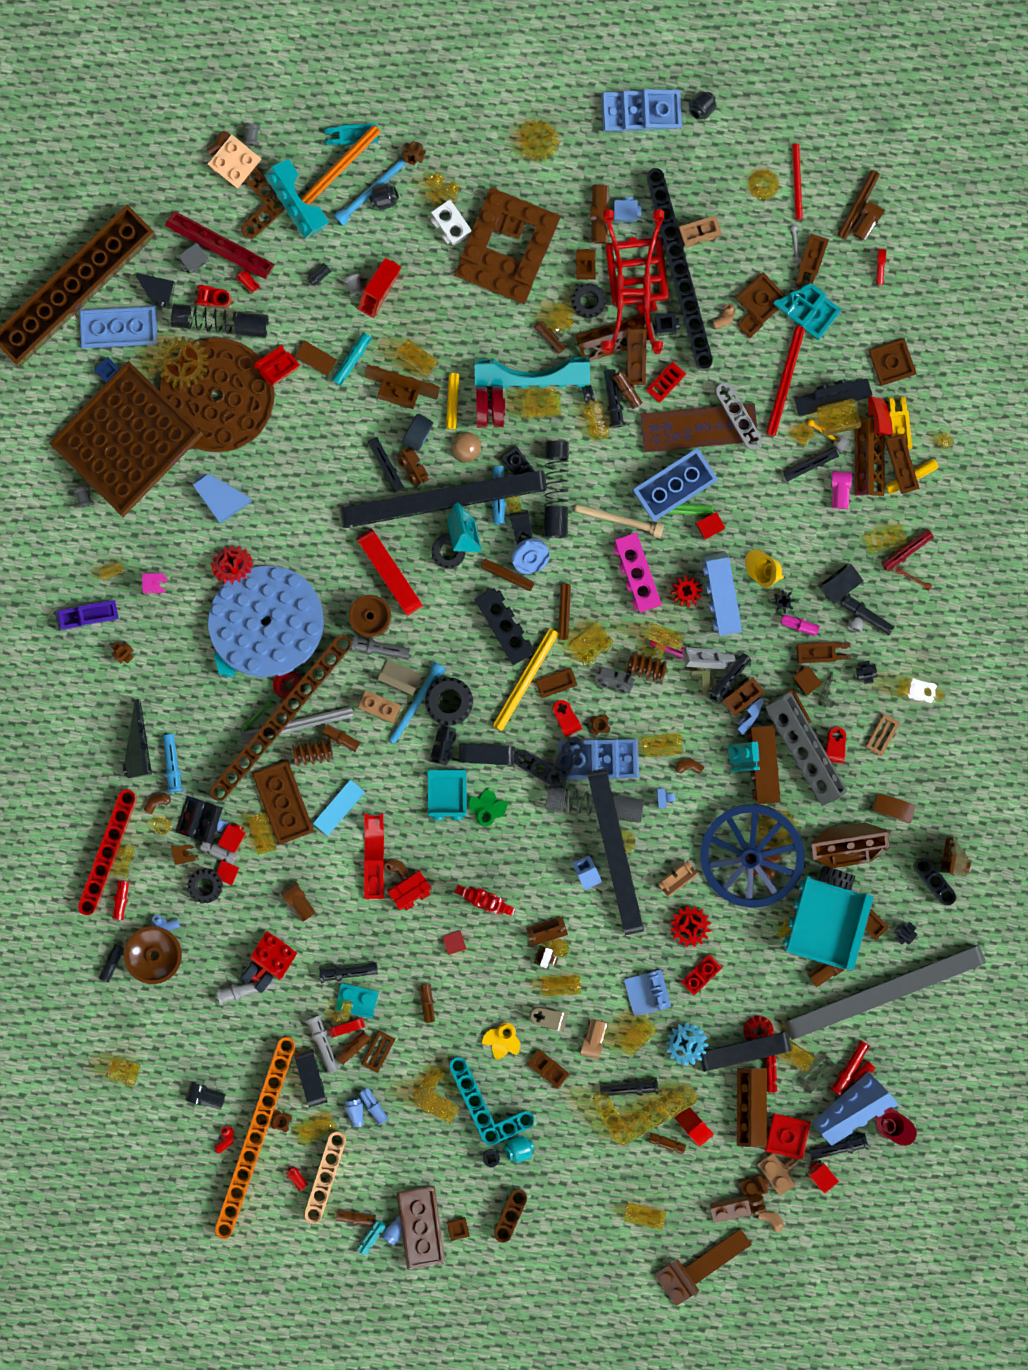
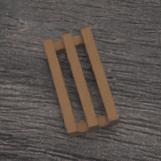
M883 713L865 748L882 756L900 722ZM885 719L888 720L874 747H872L871 744ZM892 722L895 725L881 750H878L877 748Z

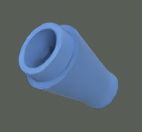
M360 1097L345 1100L346 1105L344 1107L353 1127L364 1125L363 1101H360Z
M400 1216L383 1230L381 1236L391 1245H394L396 1242L398 1243L402 1235Z

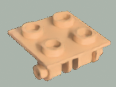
M231 135L208 165L238 189L260 162L261 158Z

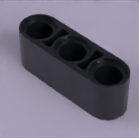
M460 743L459 763L514 766L515 746Z
M917 859L913 865L916 874L939 903L946 906L952 905L956 901V893L929 859ZM921 861L927 863V870L924 872L918 869V864ZM933 876L939 879L937 887H932L930 884V879ZM946 891L951 894L949 902L942 900V894Z
M309 1049L295 1053L294 1057L308 1107L328 1103L324 1093L325 1089L322 1078L320 1079L317 1060L314 1057V1050Z

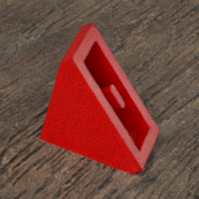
M689 1105L675 1117L676 1121L699 1147L714 1135Z

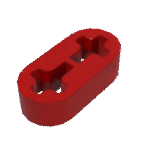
M360 1018L329 1028L328 1030L331 1038L365 1028L366 1026L364 1019Z

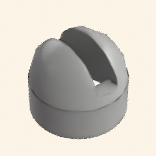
M859 617L851 618L847 628L861 633L863 629L862 619Z

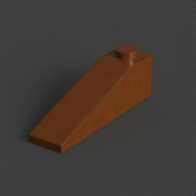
M946 835L940 873L966 876L971 866V862H968L969 857L953 835Z

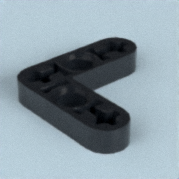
M578 736L569 738L554 765L527 750H521L515 754V763L547 784L559 787L566 781L585 744L583 739ZM579 741V749H574L572 754L565 752L566 750L571 751L573 748L571 742ZM526 754L527 760L533 761L534 758L536 761H534L532 765L528 762L521 763V758H519V756ZM567 756L570 758L571 764L569 767L562 766V757ZM538 763H542L545 766V771L542 774L537 773L535 770V766ZM558 766L561 770L566 771V773L561 772L559 775L561 781L554 783L552 775L558 774L559 769H556Z

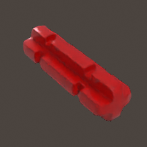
M773 1055L765 1057V1063H767V1066H765L767 1068V1092L769 1093L777 1092L776 1056Z

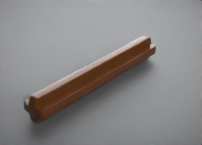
M871 170L837 234L841 239H847L880 176V173Z

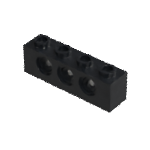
M493 588L474 599L512 666L533 655L531 651L534 648L529 639L525 641L522 634L525 632L519 623L515 624L512 618L515 615L510 606L505 607L502 602L505 598L500 590L496 591ZM494 604L501 607V612L497 615L490 612V608ZM508 621L511 624L510 630L502 631L500 629L501 622ZM514 637L518 638L521 642L517 648H513L509 644V641Z

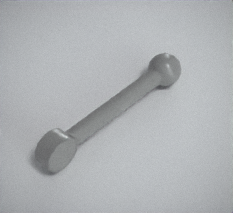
M791 225L790 230L793 233L795 251L794 263L800 264L801 258L799 257L796 235L798 227Z

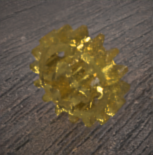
M540 119L539 124H536L533 120L531 127L526 124L527 130H521V134L524 137H519V141L523 142L520 145V149H525L523 152L524 156L530 154V160L537 157V162L542 157L547 161L548 155L553 158L554 154L552 151L558 152L559 148L555 145L560 144V140L556 139L559 137V132L554 133L556 127L550 128V122L548 121L546 124H543L542 119ZM540 129H544V130H546L548 133H544V132L540 131ZM533 131L532 138L527 140L528 135ZM537 137H540V139H544L543 144H539V142H536ZM552 141L551 147L546 150L547 143ZM531 148L539 150V153L532 151Z
M785 810V811L783 812V814H784L794 825H796V824L799 823L798 821H793V820H792L793 817H794L793 814L788 817V816H787L788 811ZM763 817L765 823H759L763 829L758 830L759 833H763L760 840L765 838L778 821L775 820V824L767 828L773 818ZM784 831L781 833V836H778V833L774 835L776 843L770 840L765 846L771 844V849L789 845L790 843L793 844L794 842L792 837L784 842V837L789 833Z

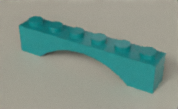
M569 357L562 364L540 372H521L510 369L494 358L475 359V386H486L487 389L490 386L527 388L529 385H536V387L544 388L548 385H555L556 387H566L567 385L584 387L586 384H590L589 357Z

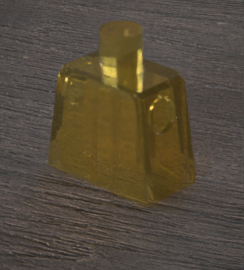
M900 678L896 697L922 703H933L934 701L942 702L945 692L938 690L937 684L912 678Z

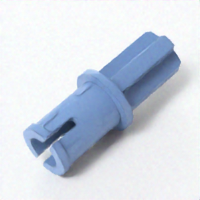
M369 1088L361 1090L359 1095L368 1107L367 1111L371 1112L378 1125L388 1120L389 1117L380 1106V1101L377 1102Z

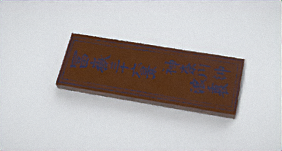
M755 403L743 404L757 429ZM739 405L729 406L731 413H737L740 410ZM723 406L641 414L644 453L743 443ZM742 419L738 422V426L740 429L746 430L749 428V422ZM753 429L743 434L744 437L749 436L750 441L748 443L758 441L757 438L751 436V432H754Z

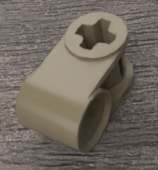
M534 1008L530 1013V1020L536 1025L564 1032L568 1013L552 1009ZM538 1011H541V1015L544 1018L536 1022L534 1014H538Z

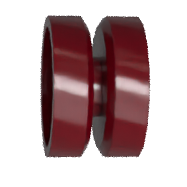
M476 386L477 428L488 427V416H492L494 428H504V416L506 414L503 386L492 387V398H488L486 386Z

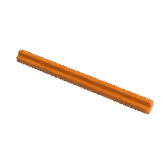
M373 125L316 182L301 200L310 205L381 131Z

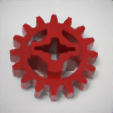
M233 545L230 546V549L223 547V552L217 551L218 556L212 557L211 567L213 575L216 576L218 581L222 579L223 584L230 581L231 585H233L235 580L240 583V578L247 579L246 573L252 572L250 568L253 567L251 555L248 554L247 549L242 550L241 546H238L236 549H234Z
M686 906V911L684 912L682 909H678L680 914H673L676 920L670 921L674 925V928H671L670 931L676 933L673 938H679V944L684 941L685 947H688L689 943L696 947V942L702 945V938H709L706 932H711L707 925L712 923L706 921L709 915L703 916V909L697 912L696 906H693L692 910ZM692 914L698 915L702 921L697 922L694 920ZM685 915L686 920L684 921V923L678 925V922L681 919V917ZM689 917L692 924H696V927L693 928V936L690 930L685 928L689 924ZM703 928L701 935L696 938L697 931ZM679 932H686L689 935V939L682 937Z

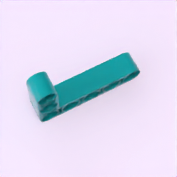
M460 1056L454 1057L451 1060L450 1070L484 1143L487 1145L497 1144L533 1126L534 1115L528 1110L521 1111L495 1123L467 1061ZM457 1060L464 1063V1068L460 1071L453 1068V1063ZM469 1078L472 1081L471 1087L464 1088L461 1085L462 1079ZM471 1096H478L480 1103L476 1106L471 1105L469 1102ZM480 1113L487 1114L488 1121L486 1123H480L477 1120V1116ZM522 1115H529L531 1122L527 1125L521 1123L520 1118ZM511 1123L514 1129L512 1132L507 1133L503 1130V1125ZM494 1131L496 1133L495 1140H487L485 1137L486 1132Z

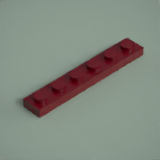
M176 211L166 221L165 226L174 232L187 237L189 240L202 245L206 249L217 253L265 280L274 269V263Z

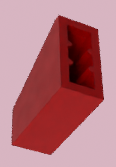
M385 257L363 291L358 306L359 311L373 319L375 318L400 274L402 268L400 265Z

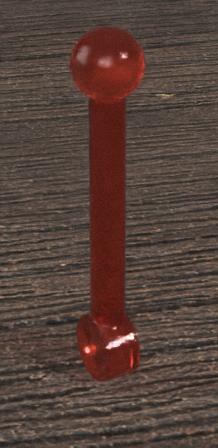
M901 567L896 568L897 574L908 577L924 586L926 590L932 588L930 583H925L906 573Z

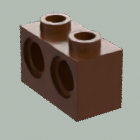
M748 676L731 689L730 692L726 693L722 697L721 703L731 715L735 716L765 692L754 677Z

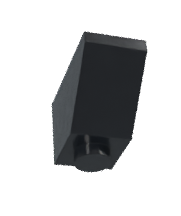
M140 273L136 274L138 281L151 301L155 302V306L165 308L166 305L171 306L176 285L174 281Z

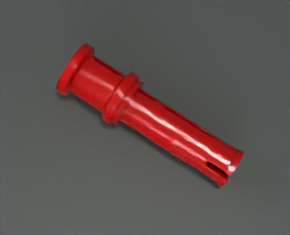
M859 1040L845 1067L837 1073L838 1077L834 1084L829 1087L830 1090L840 1096L844 1094L849 1083L853 1082L852 1076L870 1048V1045Z

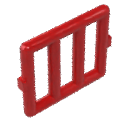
M637 237L629 238V241L617 242L619 249L650 246L652 238L637 240ZM660 237L656 239V256L651 258L650 265L657 264L659 275H651V283L660 282L661 293L651 294L650 302L664 301L669 298L663 245ZM607 243L605 250L612 304L616 306L617 261H614L613 244ZM647 257L621 260L622 268L643 266L646 264ZM643 277L624 279V286L643 284ZM643 296L624 297V305L637 304V306H643Z

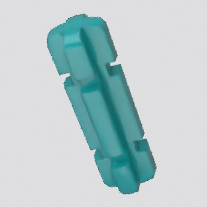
M375 1221L372 1226L373 1229H370L363 1239V1244L361 1243L358 1246L357 1251L360 1254L367 1255L370 1251L369 1247L374 1245L380 1236V1232L382 1233L385 1229V1224L381 1221Z

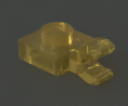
M126 845V848H122L119 858L122 859L120 866L115 868V876L122 869L125 872L124 878H128L129 867L136 847Z

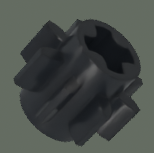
M781 590L780 596L774 594V597L777 599L771 604L777 605L776 612L779 609H783V613L786 614L787 608L794 609L791 603L795 602L796 599L790 598L792 592L784 594V590ZM782 597L789 601L785 607H783V604H779Z
M869 660L860 662V666L856 667L858 681L863 680L864 684L873 683V678L878 677L875 663L870 664Z
M902 922L894 931L897 935L895 939L901 945L904 942L909 945L918 935L915 932L917 927L911 922L907 924Z

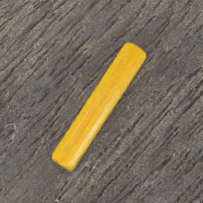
M458 373L449 374L447 429H456Z
M931 459L914 469L917 480L938 469L939 466L935 459ZM896 479L886 484L889 494L899 491Z

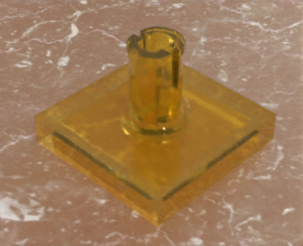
M649 622L644 638L656 642L651 656L656 658L658 650H660L658 659L662 660L667 646L681 650L685 634Z

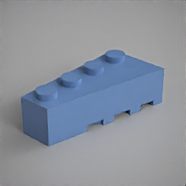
M867 1072L815 1119L812 1124L832 1146L853 1133V1129L858 1126H865L871 1118L876 1115L880 1117L885 1113L886 1109L891 1106L894 1108L899 1104L870 1072Z

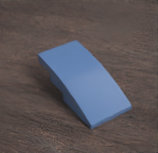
M644 89L643 91L601 93L603 132L682 128L680 90Z
M638 739L583 740L585 744L584 749L566 780L588 779V771L601 768L607 769L609 779L639 778ZM558 741L559 754L567 741ZM579 741L571 742L573 748L571 751L566 750L565 752L572 754L574 749H579ZM562 757V766H570L571 760L569 757ZM559 768V775L561 772L566 773V771Z

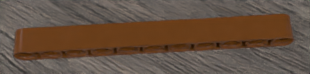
M338 636L216 781L210 790L211 797L214 800L223 801L232 793L352 648V642L347 636ZM341 639L348 641V647L344 650L338 648V642ZM334 654L336 656L335 663L327 664L326 656ZM322 669L324 672L323 677L315 679L313 676L314 670ZM305 683L311 685V691L308 694L301 692V686ZM292 698H296L299 701V705L295 709L289 707V701ZM279 713H284L287 717L286 721L282 724H279L276 720ZM266 728L274 730L272 738L268 739L264 736ZM256 742L262 746V750L259 753L252 751V745ZM243 757L249 759V766L247 768H242L239 764L240 759ZM230 772H234L237 775V780L234 783H230L227 780V775ZM217 787H222L225 791L224 796L221 798L215 795Z

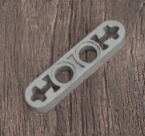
M729 383L719 384L716 389L717 398L743 443L750 450L758 449L762 444V438L739 397ZM721 387L728 388L730 390L728 391V396L730 398L734 396L735 399L725 404L724 401L727 398L724 394L720 395ZM731 403L738 404L740 407L739 412L731 413L729 405ZM742 419L749 422V428L746 430H742L738 426V422ZM753 429L754 432H751V436L758 439L756 442L757 446L749 445V436L744 437L743 434Z

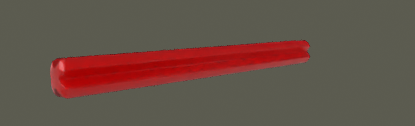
M796 326L794 329L766 434L775 437L805 332V328L802 326Z

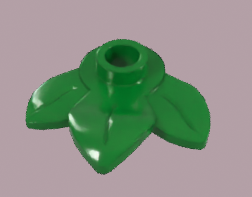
M491 788L484 791L480 799L471 797L469 801V808L476 815V820L481 826H490L496 818H500L505 814L508 806L507 801H497L496 795ZM484 813L489 814L487 821L482 819Z

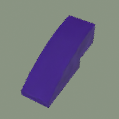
M115 600L55 612L58 631L119 619Z

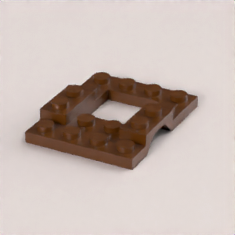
M490 187L454 276L525 305L561 216ZM501 212L536 227L522 261L487 248Z

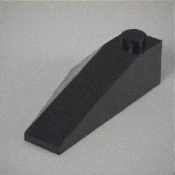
M135 699L125 764H123V773L127 775L128 779L152 775L141 699Z

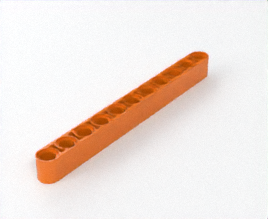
M283 1037L277 1044L215 1227V1233L221 1239L230 1237L234 1231L296 1048V1043L291 1037ZM285 1040L290 1041L292 1044V1048L289 1051H285L282 1048V1042ZM277 1059L285 1061L286 1066L284 1069L276 1067L275 1062ZM271 1077L278 1078L280 1082L278 1087H272L269 1084ZM264 1096H271L273 1104L270 1106L263 1103ZM259 1114H264L267 1117L265 1124H260L257 1121ZM253 1132L260 1134L261 1140L259 1142L251 1140ZM252 1151L255 1155L254 1160H246L245 1152ZM240 1169L247 1170L248 1178L241 1179L238 1171ZM240 1188L242 1196H233L232 1189ZM233 1206L236 1214L229 1216L226 1213V1207ZM225 1224L229 1227L230 1231L228 1234L220 1232L219 1228L221 1225Z

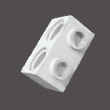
M448 200L431 212L433 217L431 221L436 228L440 227L444 232L442 237L447 244L451 243L455 246L471 234L472 230L451 200ZM443 212L450 214V218L446 221L439 218ZM459 228L461 230L460 235L452 236L450 234L451 229Z

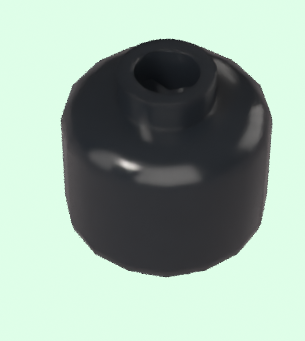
M699 91L689 101V113L697 120L707 119L717 108L715 96L711 92Z
M389 183L374 187L371 192L372 196H369L372 206H376L380 211L395 206L399 199L396 187L394 185L391 186Z

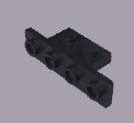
M867 378L855 382H846V379L836 381L835 385L830 387L827 384L816 387L817 390L812 394L797 397L794 401L798 415L802 417L866 399L872 396V391Z

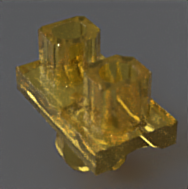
M438 172L425 182L426 187L437 193L434 194L431 191L428 193L427 196L433 199L431 205L435 206L437 203L443 205L446 200L442 199L441 196L455 204L460 186L451 182L448 188L445 189L441 186L445 177Z

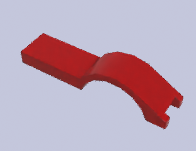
M364 813V899H384V813L379 815Z

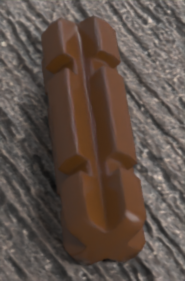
M543 321L537 323L534 328L538 333H542L541 336L551 347H554L553 350L557 354L563 352L566 346L558 341L559 338L550 328L547 329V325Z
M655 1133L650 1134L649 1143L658 1144V1146L671 1151L676 1150L680 1154L685 1152L686 1145L684 1143H676L675 1140L664 1136L659 1137Z

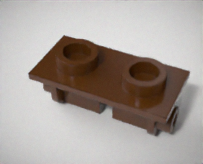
M408 447L397 454L400 466L405 468L407 478L411 484H414L415 488L421 483L429 481V475L423 464L418 467L415 465L420 462V459L414 449Z
M563 917L526 928L531 946L568 935Z

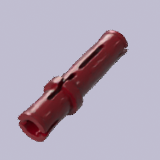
M928 528L925 529V531L905 546L896 549L894 554L881 562L885 570L889 572L901 562L904 563L906 558L931 539H934L931 531Z

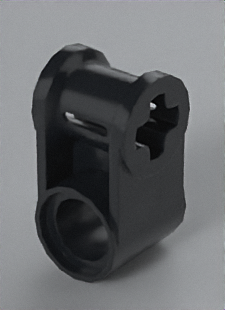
M528 510L509 513L517 544L522 542V540H519L522 538V534L529 537L528 539L533 538Z

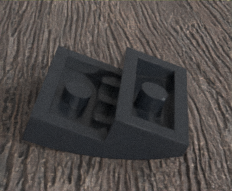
M187 796L175 832L211 844L223 807Z

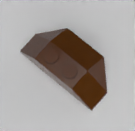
M865 822L827 828L811 842L813 860L819 861L831 868L870 863L880 856L884 850L886 851L890 848L888 830Z

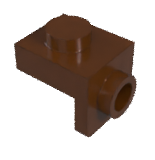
M576 250V280H596L595 250Z

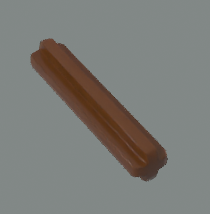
M484 559L481 564L482 569L528 591H531L534 587V581L488 559Z
M563 583L560 586L559 640H568L571 585Z

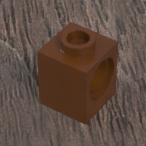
M802 665L794 671L795 676L792 679L805 696L822 685L809 666L804 668Z

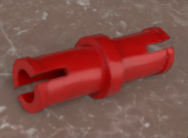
M118 880L116 897H113V901H115L113 919L124 920L125 906L129 900L127 898L129 881Z

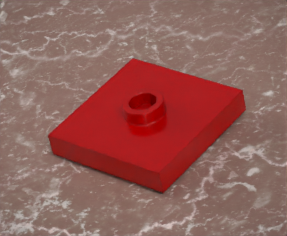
M773 1113L765 1151L803 1160L811 1122Z

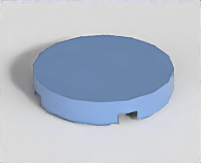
M526 539L514 548L511 561L516 570L522 574L528 575L535 571L539 572L548 563L549 550L540 539Z

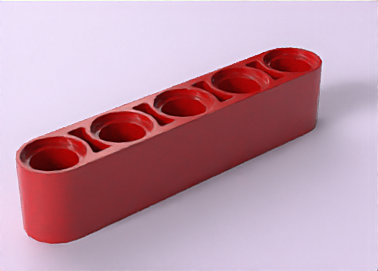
M371 528L357 537L358 543L405 614L409 616L423 607V604L374 530Z

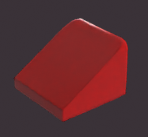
M461 930L443 936L448 955L467 949Z

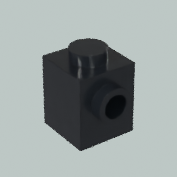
M675 313L656 314L657 336L676 335L677 330L680 329L679 318H675Z

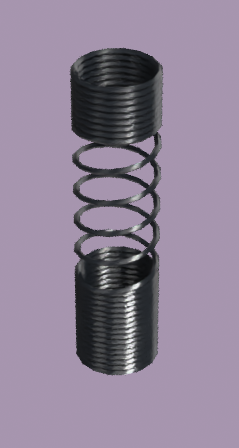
M173 304L171 327L188 330L191 328L193 322L191 324L188 322V315H191L190 305ZM195 306L193 317L195 316V326L196 329L199 331L202 327V323L198 329L197 306ZM205 307L204 313H203V318L205 317V328H206V331L209 332V331L211 330V328H212V324H211V326H210V328H209V330H208V329H207V308ZM215 308L213 319L215 318V330L217 333H219L222 329V325L220 326V329L218 331L216 319L217 309ZM225 309L223 314V320L225 321V331L227 334H229L232 330V326L230 327L229 332H227ZM234 311L232 321H234L236 336L266 339V324L267 326L269 324L268 314L238 311L236 317V311Z
M554 440L545 442V459L554 460L553 458H560V461L545 464L546 468L553 470L554 468L547 465L569 462L567 460L569 459L568 441ZM559 469L560 471L546 473L545 477L548 479H554L546 475L553 473L568 472L569 470ZM558 479L560 481H553L546 484L548 485L553 483L568 482L569 480ZM558 489L560 491L548 492L544 496L549 499H554L546 495L552 493L568 492L569 490ZM559 499L560 501L544 504V537H568L569 507L546 505L568 502L569 500Z

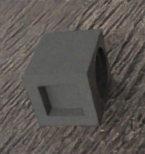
M195 243L179 255L181 260L179 265L185 272L188 270L191 274L209 262L208 257L198 243Z

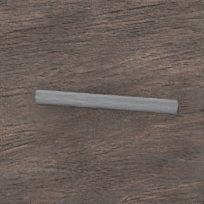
M347 707L293 720L281 734L353 717L352 707ZM261 728L242 732V741L245 743L250 742ZM266 728L264 736L266 738L274 736V730Z

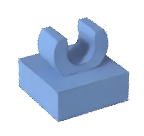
M665 788L657 789L658 808H667L666 802L675 801V793L665 794Z

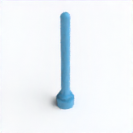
M401 158L346 209L335 212L333 214L334 218L337 221L339 220V223L344 226L349 221V215L372 195V189L385 184L406 164L405 160Z
M433 661L431 664L430 675L389 739L391 743H396L427 694L428 688L431 687L437 677L445 673L446 668Z

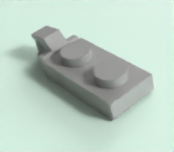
M685 647L682 651L686 667L725 669L730 668L736 661L734 655L720 653V650Z

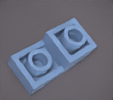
M762 698L754 700L747 706L746 712L751 717L748 719L745 716L737 723L740 726L737 731L741 735L749 729L757 718L763 704Z

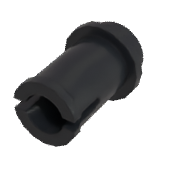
M323 263L312 274H308L307 280L314 287L316 285L319 286V282L332 271Z

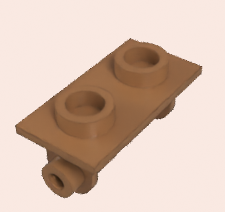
M683 861L682 864L675 868V874L672 875L670 872L660 879L658 885L667 897L698 875L689 861Z

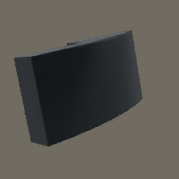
M516 445L500 456L513 475L534 471Z

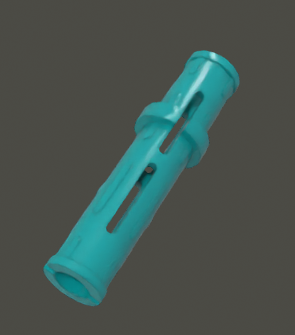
M362 332L354 346L350 347L349 354L331 379L332 381L342 386L356 362L365 354L363 352L373 339L371 336Z

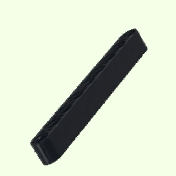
M601 768L588 771V780L625 936L644 932L607 769Z

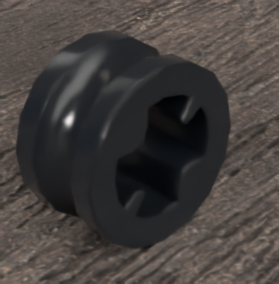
M588 385V388L582 387L585 402L588 403L590 400L594 402L595 397L592 386Z

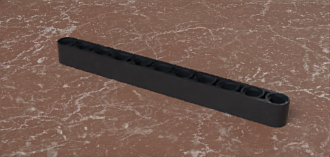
M653 168L647 174V185L654 210H663L670 213L668 219L662 220L659 230L696 368L700 371H707L713 363V358L663 171ZM657 174L661 180L659 182H652L650 176ZM661 192L665 195V199L659 201L655 198V194ZM667 229H672L675 232V235L673 237H667L665 235V231ZM672 247H676L679 249L680 254L673 256L669 250ZM680 265L684 267L685 272L677 274L674 268ZM687 284L690 290L686 293L681 292L679 286ZM691 302L694 305V309L687 311L684 308V304ZM693 320L697 321L699 323V328L691 329L689 326V322ZM701 339L704 342V346L697 348L694 345V341ZM701 357H705L709 360V364L707 366H701L699 364V359Z
M543 470L358 504L343 507L339 510L342 527L351 528V525L356 527L452 509L456 503L463 507L543 492L547 490L545 473Z

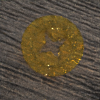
M763 169L754 172L749 180L750 192L754 197L761 200L774 197L779 189V180L776 174L770 170ZM762 177L766 182L770 183L767 185L766 192L763 186H756L762 182Z

